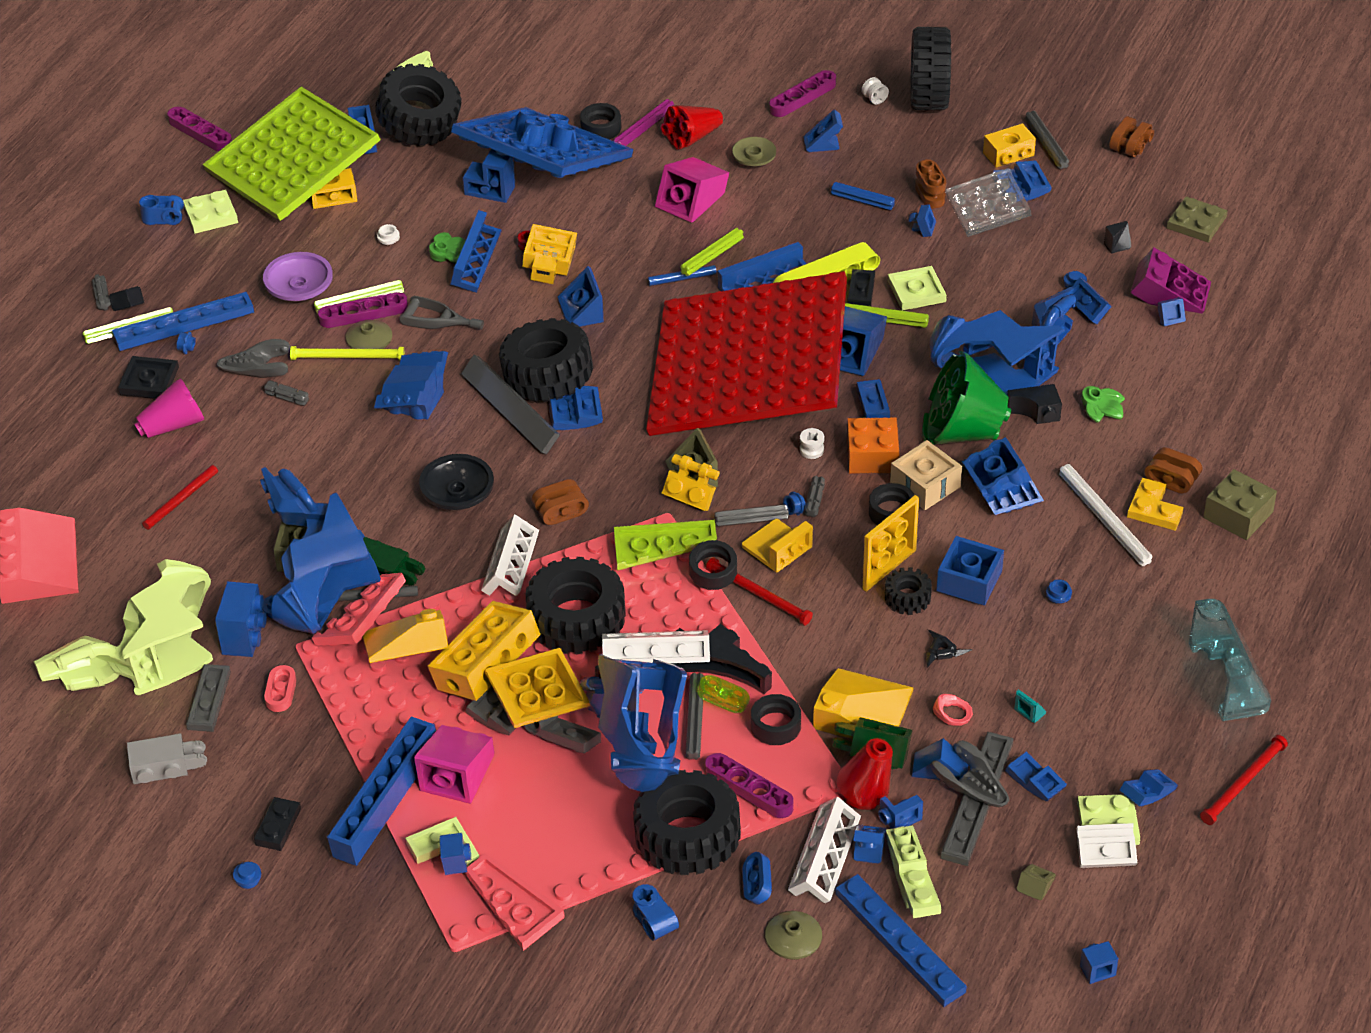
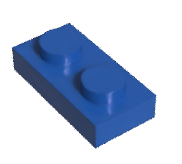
M1079 277L1072 286L1074 288L1073 295L1076 297L1075 305L1092 322L1098 324L1112 306L1084 279Z
M881 380L857 382V392L865 418H890V410Z

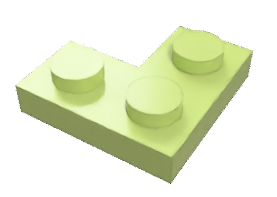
M457 817L405 838L406 845L417 864L441 854V835L462 833L464 843L470 844L472 860L467 861V867L480 857Z

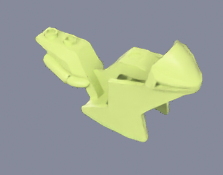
M165 559L157 563L162 578L130 598L127 603L123 617L126 630L120 645L116 647L93 637L82 636L34 661L41 681L61 679L66 690L76 691L105 686V684L116 680L122 675L132 679L135 685L134 693L141 695L167 686L203 668L204 664H208L213 660L212 654L191 638L194 630L203 627L202 621L197 617L205 594L211 585L208 573L201 567L176 560Z

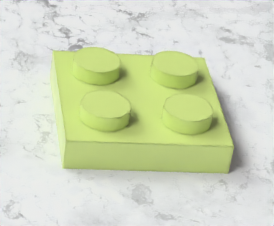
M226 190L215 191L210 194L183 200L184 208L194 233L238 223L236 212Z
M932 266L888 274V283L902 311L946 302L947 295Z
M1126 795L1078 796L1077 806L1081 826L1133 823L1135 845L1140 844L1135 804Z

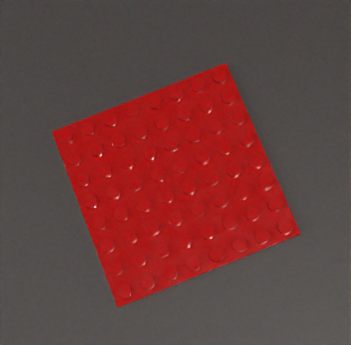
M845 271L666 300L664 302L646 428L649 436L837 408L847 284Z

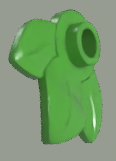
M446 232L439 233L434 237L433 243L429 246L430 257L439 262L448 259L453 263H457L466 240L461 237L452 238Z
M1095 386L1084 388L1081 394L1082 403L1086 406L1085 411L1092 420L1098 423L1104 415L1116 419L1123 418V407L1120 403L1125 398L1121 393L1110 388L1099 389Z

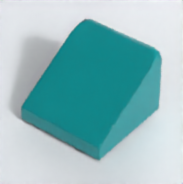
M1019 689L1016 691L1014 709L1033 723L1046 714V710L1039 703Z

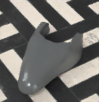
M282 339L265 340L245 351L219 359L217 365L225 372L259 378L282 376L288 372L287 364L283 362L266 363L273 357L288 354L291 346Z
M960 740L953 745L957 755L970 766L969 772L959 780L939 761L934 760L930 764L932 772L957 792L998 808L1005 806L1009 802L1007 792L993 773L988 761L981 751L969 742Z

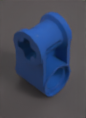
M146 195L139 201L141 218L144 224L176 225L182 221L181 211L184 207V201L179 196Z
M643 884L634 889L633 901L635 904L633 905V914L652 941L679 928V922L674 911L666 904L656 888L649 884Z

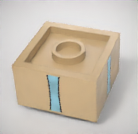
M927 440L891 463L890 483L907 486L913 491L914 495L919 497V507L927 510L961 487L962 466Z

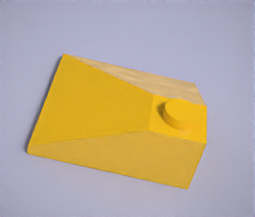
M914 495L865 535L864 591L867 592L916 551L918 496Z
M426 609L421 611L420 614L369 629L362 636L370 663L448 648L444 618L441 610L436 611L435 609Z
M560 648L485 669V673L514 728L590 706L585 692Z
M838 668L824 685L816 701L813 727L816 730L853 739V736L838 733L834 729L835 723L845 722L856 725L859 718L862 717L900 726L914 688Z

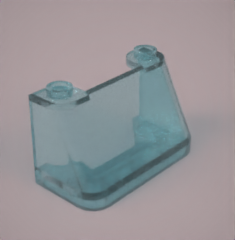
M1216 599L1195 601L1189 638L1191 650L1193 653L1198 652V649L1208 653L1209 660L1222 658L1225 663L1224 669L1228 680L1224 703L1219 705L1218 711L1222 721L1265 714L1269 711L1271 705V695L1244 636L1227 608L1221 601Z

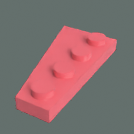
M381 574V581L370 584L360 593L361 599L350 602L344 608L346 613L338 620L337 618L331 619L326 624L328 629L323 634L317 632L311 637L315 646L354 645L358 643L406 582L403 574Z
M487 853L467 867V878L523 951L564 918L563 909Z

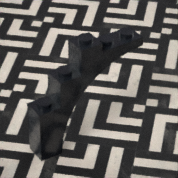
M719 624L709 633L710 662L671 663L683 668L685 672L712 673L730 677L750 685L763 694L767 693L772 687V671L765 664L759 663L752 658L746 650L740 649V637L735 631L726 628L722 624ZM678 628L676 631H684V630L681 629V628ZM597 665L595 667V677L601 679L599 666Z

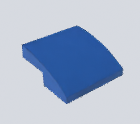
M1020 161L1015 163L1014 169L993 170L992 179L1006 204L1029 201L1051 191L1052 187L1037 161Z
M583 386L581 389L575 388V393L570 396L567 394L562 399L556 400L555 398L548 401L551 426L555 430L586 428L600 424L603 421L598 387Z

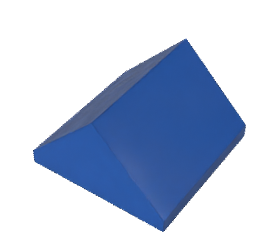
M587 266L558 296L565 319L570 323L577 324L579 327L604 322L602 295L592 269Z

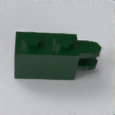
M367 537L363 538L380 575L402 573L406 580L404 584L414 586L418 580L415 574L420 576L425 572L424 564L409 558L408 552Z
M862 717L859 718L856 725L845 722L835 723L834 729L838 733L853 736V741L839 737L834 738L831 743L833 747L848 751L850 756L853 757L871 739H882L888 742L893 750L891 769H903L907 760L913 730Z

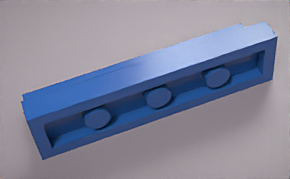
M480 210L477 212L454 267L451 285L476 293L501 234V229L485 224L487 213ZM481 233L491 234L494 237L485 239ZM484 247L487 252L479 254L476 248ZM478 261L481 267L473 268L470 263ZM472 276L476 282L472 283L462 279Z
M796 242L718 270V289L720 291H727L741 287L754 286L750 285L752 282H760L762 284L773 283L775 278H770V276L775 274L781 275L791 271V268L806 265V262L803 260V246Z

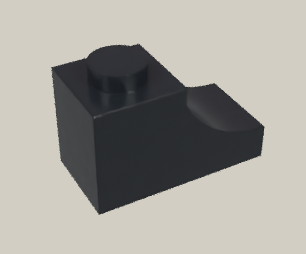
M1055 384L1007 390V396L1009 397L1008 407L1011 408V414L1028 416L1034 419L1036 424L1060 421L1062 402Z

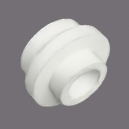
M390 224L381 226L377 233V240L385 245H392L400 238L399 231L394 225Z

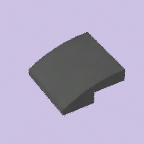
M492 685L477 701L473 700L466 707L465 713L495 731L510 735L516 729L513 727Z

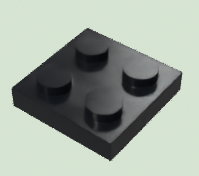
M132 356L118 387L119 394L157 398L172 385L179 369L178 360Z

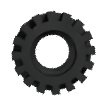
M904 567L900 568L899 573L896 570L892 571V575L889 574L885 582L886 604L888 607L892 606L891 610L894 612L899 609V614H904V611H908V615H912L914 610L917 614L921 613V608L925 610L927 604L929 605L931 602V579L928 578L926 573L921 575L920 569L913 572V567H908V571H905ZM913 589L917 592L903 593L900 590Z

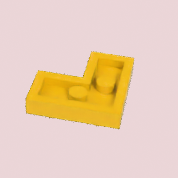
M1142 478L1128 509L1127 518L1176 531L1184 507L1161 501L1166 491V484Z

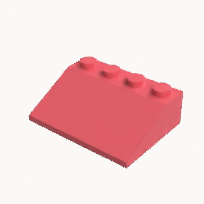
M25 508L0 510L1 603L5 604L79 593L75 518Z

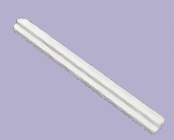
M1070 464L1062 466L1059 475L1141 566L1150 564L1152 562V555Z

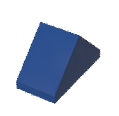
M944 738L915 752L912 777L940 780L930 768V764L934 760L946 766L957 780L968 772V764L957 755L953 745Z

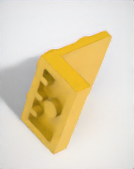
M774 519L743 541L742 548L777 573L812 548L813 526L804 521L799 526L791 529L779 519Z

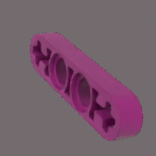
M823 70L770 100V114L775 117L786 116L834 89L836 86V74L829 70Z
M173 107L168 110V120L171 126L219 152L232 141L231 134L183 107Z
M393 292L327 305L318 311L319 323L325 328H333L363 320H373L402 314L408 306L407 296L401 292ZM372 306L380 307L378 309H369ZM348 311H357L354 314H347Z
M714 753L706 758V774L715 775L718 781L722 779L735 794L777 818H786L793 813L794 799L786 790L722 753ZM735 776H743L746 778L743 782H734L733 780H731ZM758 788H762L767 791L763 795H756L753 793V791Z

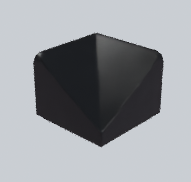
M1127 221L1106 226L1104 245L1111 254L1131 248Z
M138 286L109 295L113 311L144 303L141 288Z

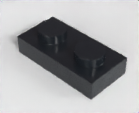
M852 269L848 297L849 304L872 305L875 271Z
M274 797L254 838L255 846L282 851L301 810L300 802Z

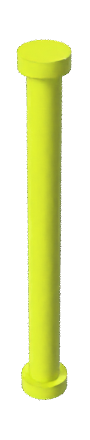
M291 346L290 348L291 360H296L297 358H398L400 361L401 355H405L404 347H399L398 349H310Z

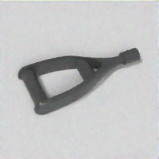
M412 296L405 312L399 317V321L403 325L427 329H438L454 325H469L471 328L483 329L484 326L483 320L464 318L445 304L420 296ZM418 307L442 313L440 318L413 316Z

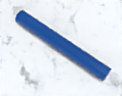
M716 266L702 267L690 276L683 275L681 271L648 277V284L653 286L717 274Z

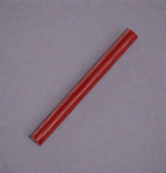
M211 465L143 521L144 528L147 530L151 529L218 473L216 466Z

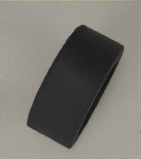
M608 103L591 104L581 111L580 128L610 140L621 131L620 111ZM601 119L611 121L606 124L591 123L595 120Z
M887 483L873 489L869 495V517L871 521L878 526L894 513L893 511L883 510L878 505L887 501H897L905 504L914 496L913 491L907 486L898 483Z
M707 540L699 543L692 549L689 555V575L693 582L701 588L708 590L725 588L734 581L737 575V555L730 545L719 540ZM708 557H719L728 562V567L719 573H707L698 568V563Z
M770 694L761 697L751 708V730L754 736L761 742L769 745L790 743L801 731V708L798 703L791 697L782 694ZM770 713H782L789 716L792 721L780 727H772L764 724L760 719Z

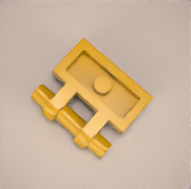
M674 454L672 463L679 466V471L669 470L662 494L708 511L716 487L709 485L708 481L709 478L717 480L719 471L712 469V466L709 464L697 463L689 456L684 455L682 457ZM690 470L698 473V480L688 476Z

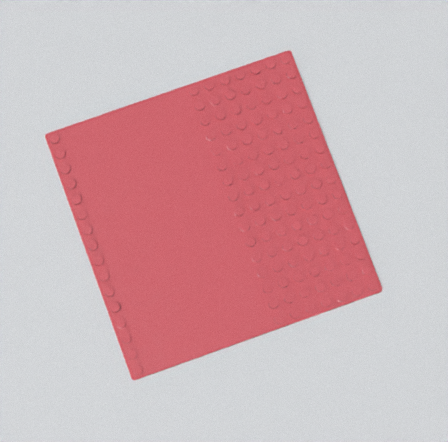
M665 513L634 525L676 523L670 513ZM614 532L530 561L521 591L517 596L501 586H498L490 596L481 591L485 580L484 577L382 613L376 618L374 624L368 628L369 630L420 614L421 611L426 609L441 610L449 645L492 601L526 609L525 593L526 588L529 586V581L542 567H548L550 562L555 560L559 562L562 561V558L566 557L576 559V556L584 557L585 560H590V558L599 561V564L605 563L611 567V571L614 570L619 575L624 585L626 617L620 633L676 631L678 628L684 631L708 630V633H710L719 624H722L726 628L735 631L740 637V649L746 650L752 658L759 663L765 664L772 671V687L765 694L748 684L730 677L702 673L704 675L701 752L700 758L697 760H689L686 757L690 675L700 672H686L687 679L679 709L678 737L674 755L675 758L681 760L679 770H686V772L698 770L702 774L707 775L705 770L706 758L714 753H722L786 790L794 799L793 813L786 818H777L736 794L740 809V840L818 810L821 804L837 796L841 800L846 799L841 793L840 795L838 794L835 784L841 767L802 709L801 731L790 743L769 745L761 742L754 736L751 730V708L757 700L770 694H782L791 697L793 700L795 698L722 589L708 590L699 587L693 582L689 575V555L691 552L617 571ZM701 560L698 563V568H700L704 572L710 573L708 570H706V565ZM505 575L504 578L515 584L510 575ZM572 600L558 607L566 610H581L592 606L593 603L583 600ZM363 637L354 645L315 646L312 639L296 645V652L364 783L411 716L435 724L436 731L441 725L458 727L473 733H483L492 737L495 754L471 804L420 791L417 777L386 822V826L452 952L461 951L508 932L467 878L466 872L445 875L441 854L417 864L406 845V837L454 817H457L480 857L487 853L563 910L664 871V868L658 869L651 865L650 861L645 860L641 855V851L637 848L633 811L635 800L639 797L640 791L628 788L617 778L615 772L611 769V752H615L614 747L598 728L600 718L593 711L588 710V707L558 715L560 719L601 733V742L586 753H578L573 749L556 745L540 736L531 734L524 726L517 727L510 735H506L485 726L465 713L466 707L473 700L437 690L428 665L444 649L370 663ZM536 639L518 659L550 651L551 649L546 647V643L541 644ZM602 646L597 647L596 651L590 653L589 650L582 651V654H575V652L563 653L579 683L586 677H595V667L598 665L599 654H603ZM645 689L639 694V712L649 713L648 732L657 742L656 751L653 755L655 757H663L665 748L657 731L664 696L661 690ZM770 713L763 716L760 721L772 727H780L788 724L792 719L782 713ZM735 776L731 780H733L734 782H743L746 778L743 776ZM762 788L753 791L756 795H763L767 792ZM682 817L668 824L680 828H689L700 825L706 820L697 817Z

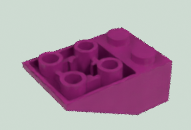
M1153 247L1138 264L1131 294L1155 306H1158L1160 301L1180 297L1183 298L1185 311L1202 314L1205 310L1211 281Z

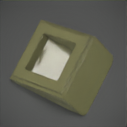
M1030 864L1021 872L1017 891L1042 900L1052 885L1056 874Z

